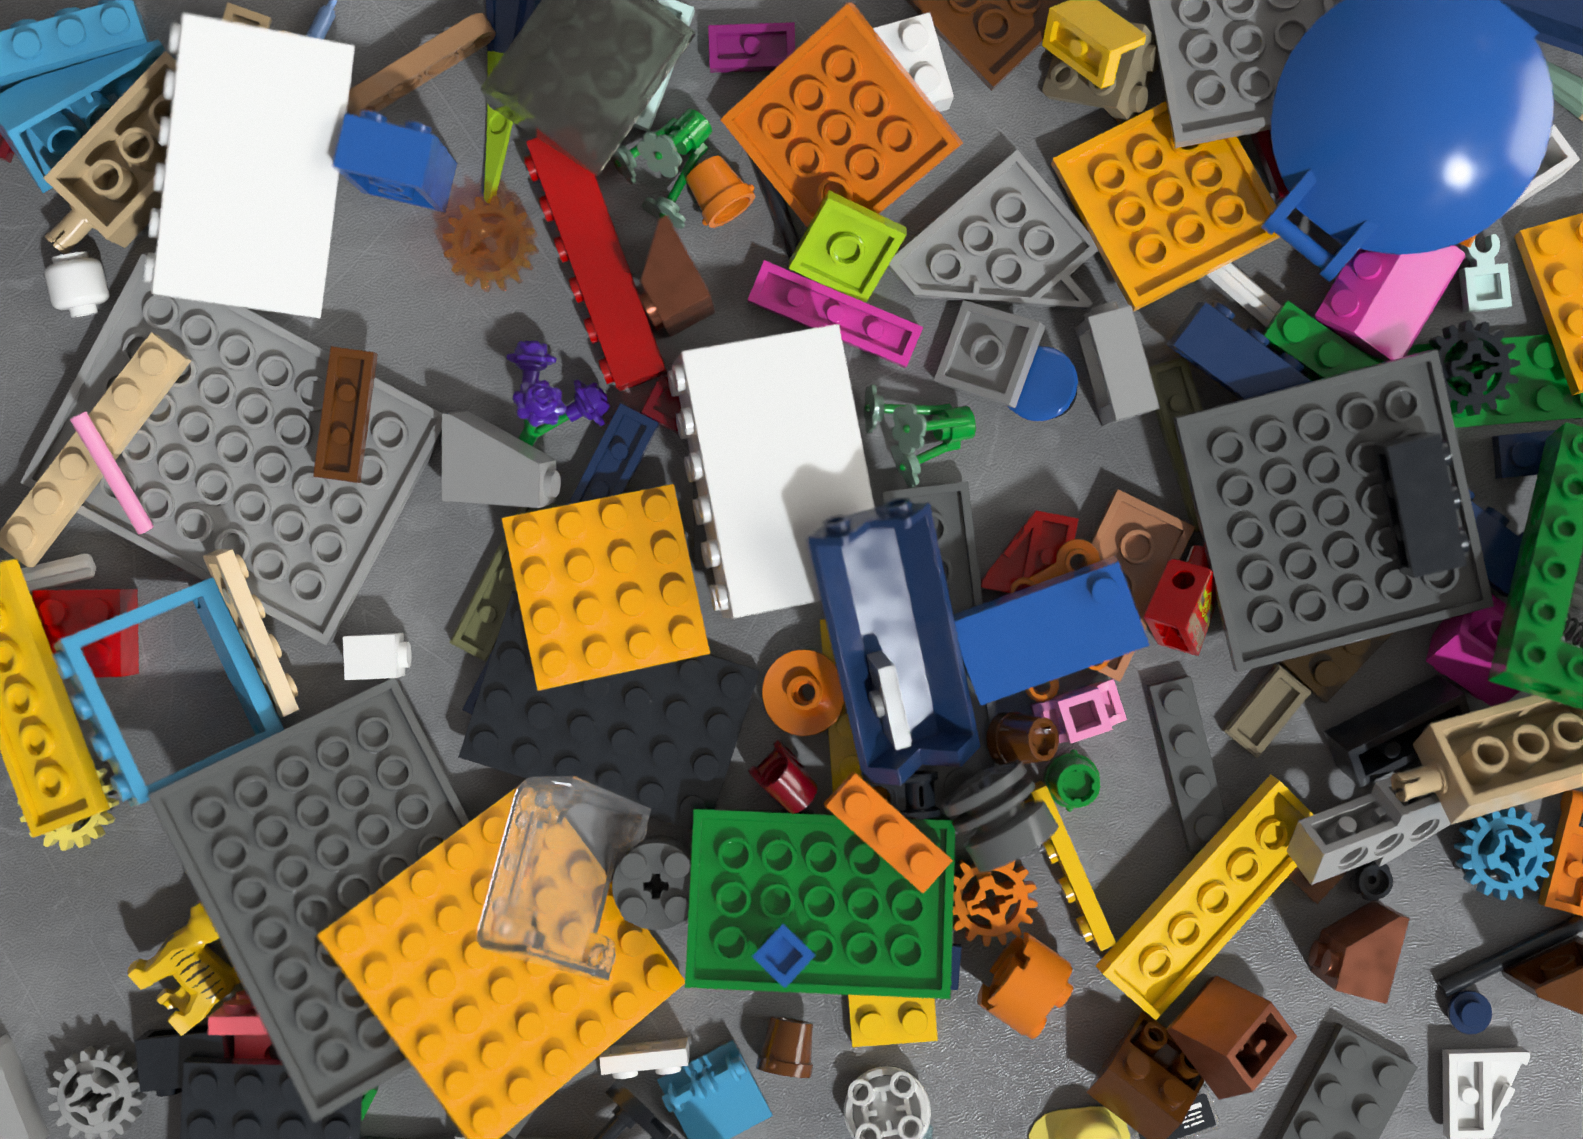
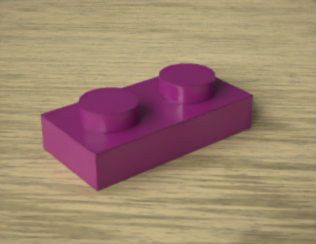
M795 22L708 25L710 73L774 71L796 50Z

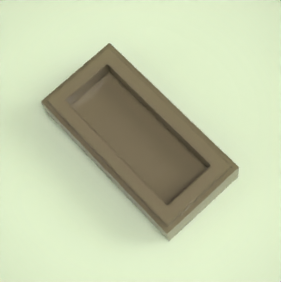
M1274 664L1221 730L1253 757L1258 758L1311 694V691L1281 666Z

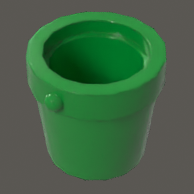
M1076 749L1056 756L1046 766L1043 776L1044 784L1047 785L1053 801L1062 807H1066L1068 812H1071L1073 808L1087 806L1097 798L1100 791L1099 771L1091 760L1082 754H1078Z

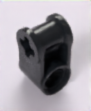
M915 771L902 785L868 783L871 787H884L888 794L887 801L907 819H927L940 816V808L935 805L934 781L938 779V771Z

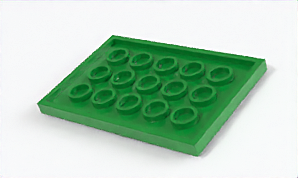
M694 809L685 988L951 999L955 829L952 825L953 820L908 819L953 860L930 887L922 893L835 815ZM782 924L815 954L812 960L786 988L778 983L752 957Z

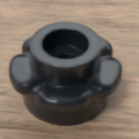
M1375 861L1354 868L1355 873L1350 879L1353 891L1361 894L1362 898L1368 901H1376L1387 896L1393 887V877L1389 866L1384 864L1379 867ZM1371 875L1375 877L1373 883L1368 882V877Z

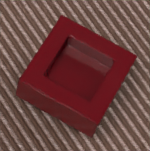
M661 374L640 413L678 434L676 414L681 413L679 396L672 397L668 377Z

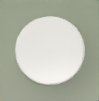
M883 1066L868 1070L850 1084L844 1103V1119L853 1139H923L929 1127L931 1107L927 1092L913 1075L896 1067Z

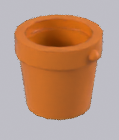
M718 155L698 164L686 177V182L702 210V224L708 225L710 228H716L730 222L743 213L755 199L754 186L744 183L727 162Z

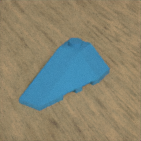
M159 40L34 77L0 93V133L42 193L53 188L43 179L47 173L165 52L164 46Z

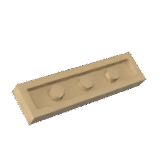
M217 549L203 555L211 577L216 582L277 715L285 717L299 710L295 697L298 696L297 687L292 677L288 673L284 674L278 659L282 657L280 646L275 637L266 631L262 621L265 618V611L259 598L255 594L251 595L245 579L248 578L249 574L244 560L239 554H234L233 549Z

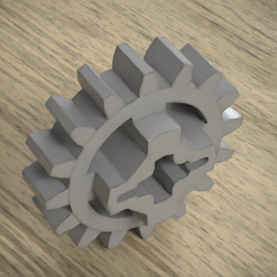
M110 1045L100 1048L97 1054L92 1046H88L80 1052V1056L76 1053L72 1054L64 1060L66 1066H61L54 1071L53 1076L60 1082H56L48 1088V1093L57 1096V1100L49 1105L48 1108L49 1111L60 1110L62 1116L57 1120L56 1125L61 1126L68 1122L72 1126L69 1131L71 1138L82 1131L85 1132V1139H96L99 1134L101 1139H111L115 1136L116 1132L120 1135L126 1132L131 1127L130 1121H136L143 1113L137 1106L144 1103L148 1095L138 1092L140 1087L139 1077H135L133 1073L138 1068L137 1061L129 1065L124 1063L126 1051L122 1050L116 1056H111ZM80 1072V1076L77 1077L78 1087L72 1091L74 1079ZM89 1091H93L92 1094L86 1095ZM109 1093L106 1097L102 1096V1094ZM124 1097L122 1108L116 1116L115 1112L119 1109L117 1101L119 1098Z

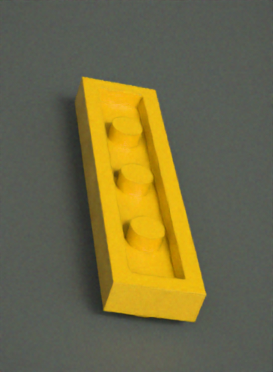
M1042 781L1034 783L1036 787L1029 794L1030 798L1023 802L1027 803L1042 799L1059 826L1057 831L1042 843V846L1050 863L1058 862L1064 877L1058 879V882L1067 902L1075 901L1082 916L1075 920L1086 943L1093 940L1100 951L1117 945L1049 789Z

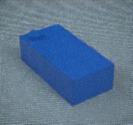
M1116 555L953 614L961 655L980 705L1150 646Z

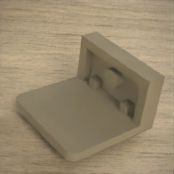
M1131 23L1146 34L1145 43L1121 54L1114 84L1103 89L1097 87L1053 55L1043 84V94L1052 100L1104 108L1119 124L1138 116L1146 107L1148 100L1147 89L1152 74L1159 68L1155 36L1145 24Z

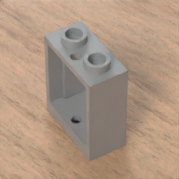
M1115 301L1091 308V312L1084 314L1085 320L1075 327V332L1101 426L1141 416L1159 409L1132 306L1118 309L1117 302Z

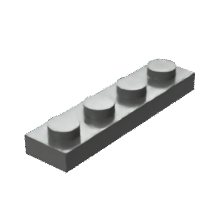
M1187 675L1147 685L1146 687L1186 848L1190 853L1201 851L1226 824L1227 819L1192 678Z

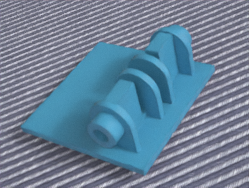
M733 1039L689 1062L688 1066H682L681 1071L666 1074L657 1079L665 1094L662 1096L667 1110L669 1112L674 1111L688 1139H730L773 1116Z

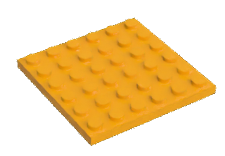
M529 779L521 783L316 936L466 1139H499L685 984L683 976L648 929L629 923L623 918L613 897L611 879L539 782Z

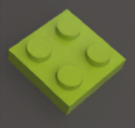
M828 190L789 260V269L866 303L906 237V227Z

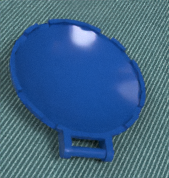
M1343 0L1332 7L1302 36L1285 63L1277 83L1271 115V140L1279 173L1289 192L1260 227L1270 235L1275 232L1320 268L1319 274L1329 282L1360 248L1384 254H1420L1456 245L1488 228L1501 218L1528 188L1539 169L1550 139L1553 121L1552 83L1547 63L1532 33L1516 14L1498 0ZM1294 208L1298 209L1341 244L1333 255L1287 219Z

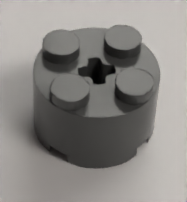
M653 835L641 839L624 853L613 876L612 892L615 903L626 921L644 929L663 930L671 928L688 918L692 852L682 842L670 836ZM655 873L660 874L661 881L668 882L664 884L662 890H654V885L647 883L651 881Z

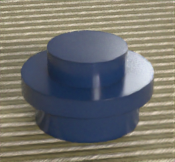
M1466 990L1456 994L1449 1002L1447 1010L1449 1021L1460 1032L1477 1034L1485 1030L1490 1024L1492 1007L1487 998L1482 994Z

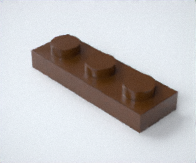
M330 347L313 477L361 483L377 353Z

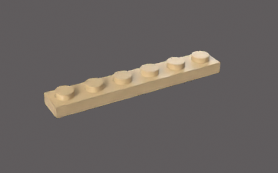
M152 332L89 413L90 419L115 461L191 362L188 357L159 335ZM77 431L0 530V547L26 567L36 566L103 478L101 471Z

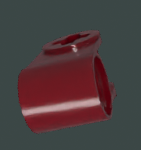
M777 739L773 744L775 749L757 767L751 766L748 772L785 809L792 814L798 813L811 803L818 787L804 769L805 765Z

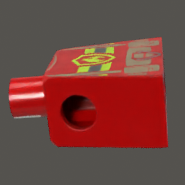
M1192 546L1186 562L1176 559L1168 561L1144 615L1158 645L1198 657L1217 603L1213 584V571L1209 569L1204 547Z

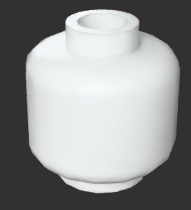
M75 252L52 257L53 264L44 271L52 306L59 310H69L71 318L98 313L96 305L104 303L109 298V289L102 263L98 259L89 258L88 252Z

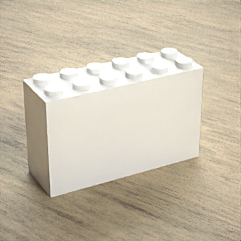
M183 13L182 24L172 23L170 53L179 56L177 71L167 70L164 98L173 100L172 118L162 116L159 144L168 146L167 164L157 163L154 190L163 192L162 209L153 208L151 213L149 236L157 237L158 245L157 254L148 252L144 282L153 283L152 294L321 318L339 174L332 166L344 115L347 110L354 46Z
M839 324L681 352L673 362L672 370L668 371V382L672 397L679 396L681 413L676 414V423L680 439L688 440L690 453L689 456L684 457L688 481H696L698 499L693 500V510L697 525L704 524L707 541L701 542V550L705 567L713 568L715 584L710 585L709 590L714 611L720 610L722 618H736L821 601L807 537L822 527V522L830 517L838 515L847 516L874 508Z

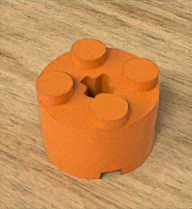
M1024 932V940L1020 937H1015L989 970L994 974L992 984L988 987L982 983L977 997V1004L1019 1034L1035 1039L1043 1030L1047 1022L1046 1016L1054 1005L1057 1008H1061L1073 991V986L1067 982L1073 970L1071 963L1028 932Z

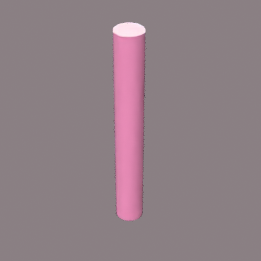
M84 411L70 418L71 423L137 534L140 535L154 527L153 523L87 412Z

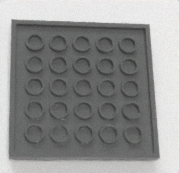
M1438 350L1424 351L1173 417L1208 566L1213 571L1214 591L1233 670L1236 672L1494 607ZM1422 432L1441 434L1442 440L1444 439L1448 443L1451 452L1452 462L1447 468L1450 483L1456 486L1460 496V508L1456 509L1459 527L1462 526L1469 541V551L1465 553L1467 566L1412 578L1399 571L1374 444Z

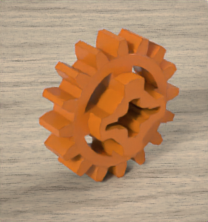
M962 859L958 861L962 873L960 875L954 873L953 915L958 916L953 921V928L958 931L966 926V939L971 942L979 934L981 935L983 945L987 947L991 942V937L997 936L1002 945H1005L1007 943L1006 933L1010 931L1017 937H1020L1022 933L1018 927L1019 923L1022 921L1032 924L1033 922L1031 916L1026 912L1027 908L1038 907L1036 899L1028 896V893L1037 889L1033 881H1022L1028 875V870L1024 866L1014 870L1015 861L991 870L1002 872L1013 880L1012 882H1009V880L1000 882L993 878L991 871L979 872L974 863L969 865ZM975 876L976 881L970 892L963 894L966 884ZM992 889L996 895H999L994 898L995 905L988 907L985 901H982L986 899L985 891ZM1017 903L1012 915L1005 919V914L1010 905ZM979 914L989 921V925L978 924L967 915L974 916Z

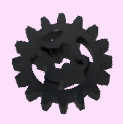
M1466 320L1459 323L1458 329L1454 325L1443 328L1444 338L1436 336L1428 341L1435 350H1438L1448 400L1451 403L1450 409L1453 415L1461 414L1464 409L1468 416L1479 415L1481 408L1485 412L1497 409L1495 399L1502 401L1509 399L1511 396L1505 386L1517 384L1519 381L1516 376L1510 374V368L1519 366L1520 360L1509 359L1508 353L1512 352L1516 347L1515 344L1503 345L1500 342L1505 333L1502 329L1489 334V322L1478 323L1474 328L1472 321ZM1452 347V356L1444 363L1446 354ZM1465 364L1483 367V369L1474 371V373L1456 370L1457 367L1464 366ZM1495 374L1490 387L1487 389V382ZM1448 382L1456 388V391L1450 387Z

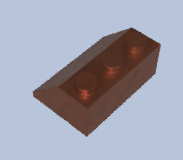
M668 215L660 218L641 279L646 293L640 295L639 298L657 331L666 328L669 336L672 337L715 313L711 295Z

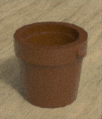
M1018 711L999 713L993 718L987 731V748L990 756L998 765L1014 760H1020L1023 765L1048 761L1054 757L1059 745V733L1052 720L1046 717L1024 715Z
M771 1016L761 1054H758L756 1068L776 1075L811 1078L813 1068L811 1063L813 1023L793 1018Z

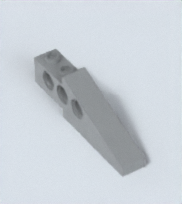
M1391 777L1376 782L1371 794L1299 820L1287 853L1311 885L1375 861L1380 867L1451 825L1436 792L1410 798L1402 802L1398 800L1395 794L1403 791V788L1393 791Z

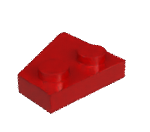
M1035 510L980 580L981 588L1011 593V586L1018 578H1029L1055 564L1057 553L1062 545L1075 539L1079 518ZM1020 584L1015 592L1030 586L1028 584Z

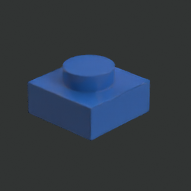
M782 924L752 957L778 983L786 988L812 960L815 954Z

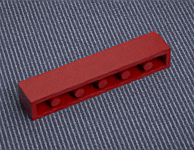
M576 124L526 141L530 155L523 158L532 181L540 179L546 194L539 197V202L547 222L555 220L561 236L553 238L562 263L569 260L571 262L575 277L568 280L577 303L585 301L590 317L583 319L592 344L600 341L605 358L598 360L606 383L615 382L617 389L623 391L658 378L661 374H668Z

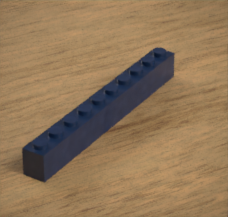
M1215 300L1211 305L1207 302H1198L1166 344L1239 400L1311 381L1301 374L1304 366L1299 361L1284 352L1280 357L1266 347L1270 341L1263 334L1250 326L1245 331L1232 322L1235 314ZM1469 490L1489 585L1503 597L1508 598L1524 532L1516 535L1506 527L1510 520L1490 506L1483 510L1472 502L1476 495Z

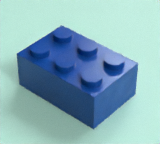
M361 111L359 117L345 113L332 166L364 194L446 213L457 162L447 151V148L441 144L440 139L431 134L432 129L430 127L411 121H405L404 127L388 124L387 117L370 111Z

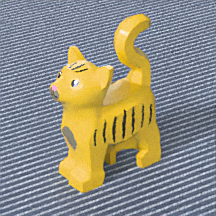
M200 900L194 902L190 907V918L187 925L169 935L154 957L148 961L139 958L128 967V976L140 990L170 975H173L181 986L175 990L165 988L158 994L156 1000L168 1010L179 1009V1011H175L168 1018V1022L180 1036L202 1021L216 1003L226 997L237 984L241 983L234 967L232 968L207 945L219 939Z

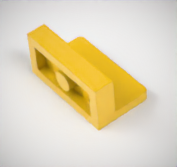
M1068 0L1050 7L1042 46L1097 87L1103 89L1114 84L1121 54L1144 45L1146 34L1098 0Z

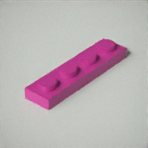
M765 260L747 300L750 304L810 329L839 324L843 343L905 369L923 329L920 325Z

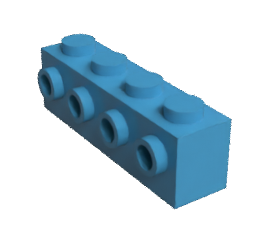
M100 0L97 6L82 10L77 7L64 8L57 11L52 18L41 21L24 19L13 23L10 26L11 29L0 31V93L22 81L150 42L141 13L133 0Z

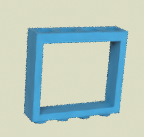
M213 577L66 637L54 645L57 652L53 654V658L58 666L56 670L62 679L69 677L76 692L75 695L71 696L75 710L82 720L89 719L96 734L91 737L94 750L101 761L108 759L115 776L110 778L114 790H117L122 802L127 800L130 807L148 801L149 794L284 730ZM193 601L255 736L145 786L80 648Z

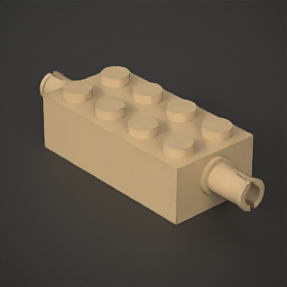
M166 51L43 178L70 204L71 211L45 235V238L51 243L54 242L53 246L63 254L71 253L70 251L92 228L98 230L107 240L126 248L151 222L152 209H162L163 192L154 190L157 163L167 164L168 146L159 144L162 116L172 118L173 100L164 98L167 70L177 71L178 61Z
M1532 695L1430 724L1413 743L1423 767L1402 773L1398 772L1391 776L1393 791L1403 788V791L1395 794L1399 801L1404 802L1410 798L1435 791L1450 824L1583 786V710Z

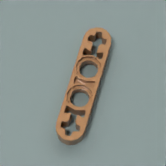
M477 13L463 19L351 88L347 102L348 114L359 117L361 111L377 113L485 47L496 36V32L484 13Z

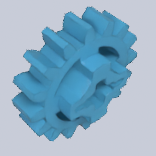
M1509 807L1500 810V813L1496 811L1485 814V818L1481 816L1471 818V822L1474 825L1471 830L1460 827L1459 832L1466 837L1465 843L1454 844V848L1464 852V857L1455 863L1456 866L1462 869H1469L1463 879L1472 885L1477 884L1476 890L1487 896L1492 892L1493 897L1500 900H1505L1509 892L1511 896L1521 899L1523 898L1522 887L1525 886L1534 891L1539 889L1534 880L1537 875L1548 878L1549 873L1542 868L1543 862L1554 861V856L1545 853L1544 847L1549 846L1553 841L1550 837L1539 835L1545 825L1536 820L1530 821L1532 816L1530 812L1522 809L1516 812L1515 807ZM1507 824L1518 827L1524 836H1514L1513 830L1509 829ZM1483 869H1494L1495 874L1499 875L1501 880L1490 878Z

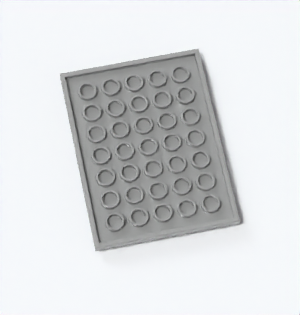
M142 253L20 483L31 489L35 486L76 432L70 418L84 411L89 415L150 333L159 335L188 357L191 362L116 459V463L154 527L143 534H137L104 476L77 510V513L202 580L212 578L203 555L217 549H233L234 554H239L244 560L249 574L248 578L245 579L251 595L255 594L261 601L266 614L326 646L331 645L442 437L443 413L375 377L361 483L313 477L330 353L245 307L152 294L153 283L144 282L147 255Z

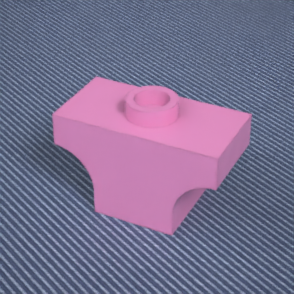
M1112 678L1055 696L1045 702L1030 704L1033 716L1046 717L1056 725L1059 733V743H1074L1113 730L1112 726L1127 720L1115 681Z

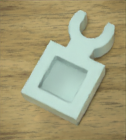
M1497 234L1485 237L1486 250L1484 253L1476 249L1475 240L1470 248L1461 245V250L1465 253V258L1470 262L1471 266L1459 270L1463 313L1504 309L1512 306L1508 264L1495 265L1494 257L1500 249V240Z

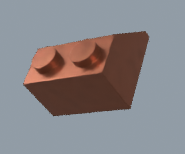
M1371 901L1321 930L1319 941L1313 942L1309 953V964L1312 966L1311 972L1335 991L1387 1004L1410 918L1382 902Z

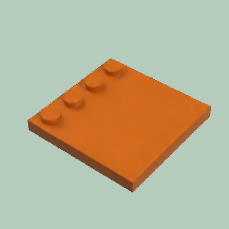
M852 2L847 3L720 119L807 228L828 190L880 214L963 144V141Z

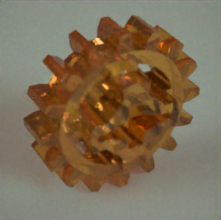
M498 196L492 197L490 206H486L480 197H476L475 209L471 211L465 205H460L459 208L463 217L460 220L451 217L448 219V222L455 228L454 233L443 234V240L453 245V248L444 252L445 258L458 261L452 267V272L457 276L467 272L464 282L470 287L480 280L481 289L484 292L490 291L492 282H496L502 291L507 290L506 280L512 278L518 284L523 282L518 272L521 268L532 271L534 267L527 260L528 255L539 253V249L536 246L529 244V240L534 239L538 234L534 228H524L530 221L526 212L515 216L517 205L510 201L505 208H502L501 200ZM500 217L506 221L501 220L497 224L484 223L482 218ZM469 229L471 231L470 245L463 250L464 237ZM488 236L496 240L495 242L498 246V249L493 253L486 248L487 246L484 242ZM518 236L519 248L513 260L510 257L512 243L518 239ZM485 264L497 265L501 270L484 272L476 268H481Z

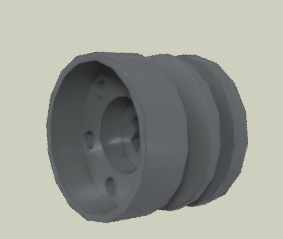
M1020 760L1010 761L998 767H990L962 783L959 789L948 796L941 804L948 817L960 814L952 823L956 832L977 828V831L967 839L964 846L979 872H988L1017 860L1048 840L1059 827L1042 799L1022 803L1036 786L1031 779L1018 781L1027 771Z

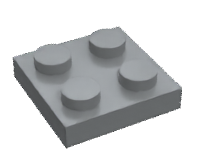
M963 300L934 381L945 387L1016 408L1046 326L1039 321Z

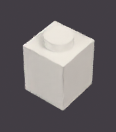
M404 633L343 636L345 680L398 678L405 676V668H410L411 646L409 642H404Z

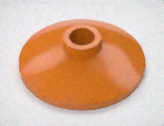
M813 650L788 652L779 657L770 666L764 678L762 697L766 712L771 720L787 733L797 736H811L821 733L830 728L843 711L845 701L837 666L830 658L820 652ZM807 684H810L815 690V695L811 700H807L803 696V688Z

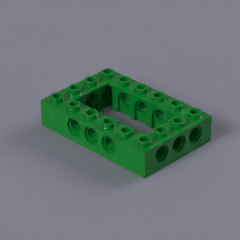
M1565 422L1546 438L1488 681L1583 710V648L1561 642L1583 550L1582 426Z

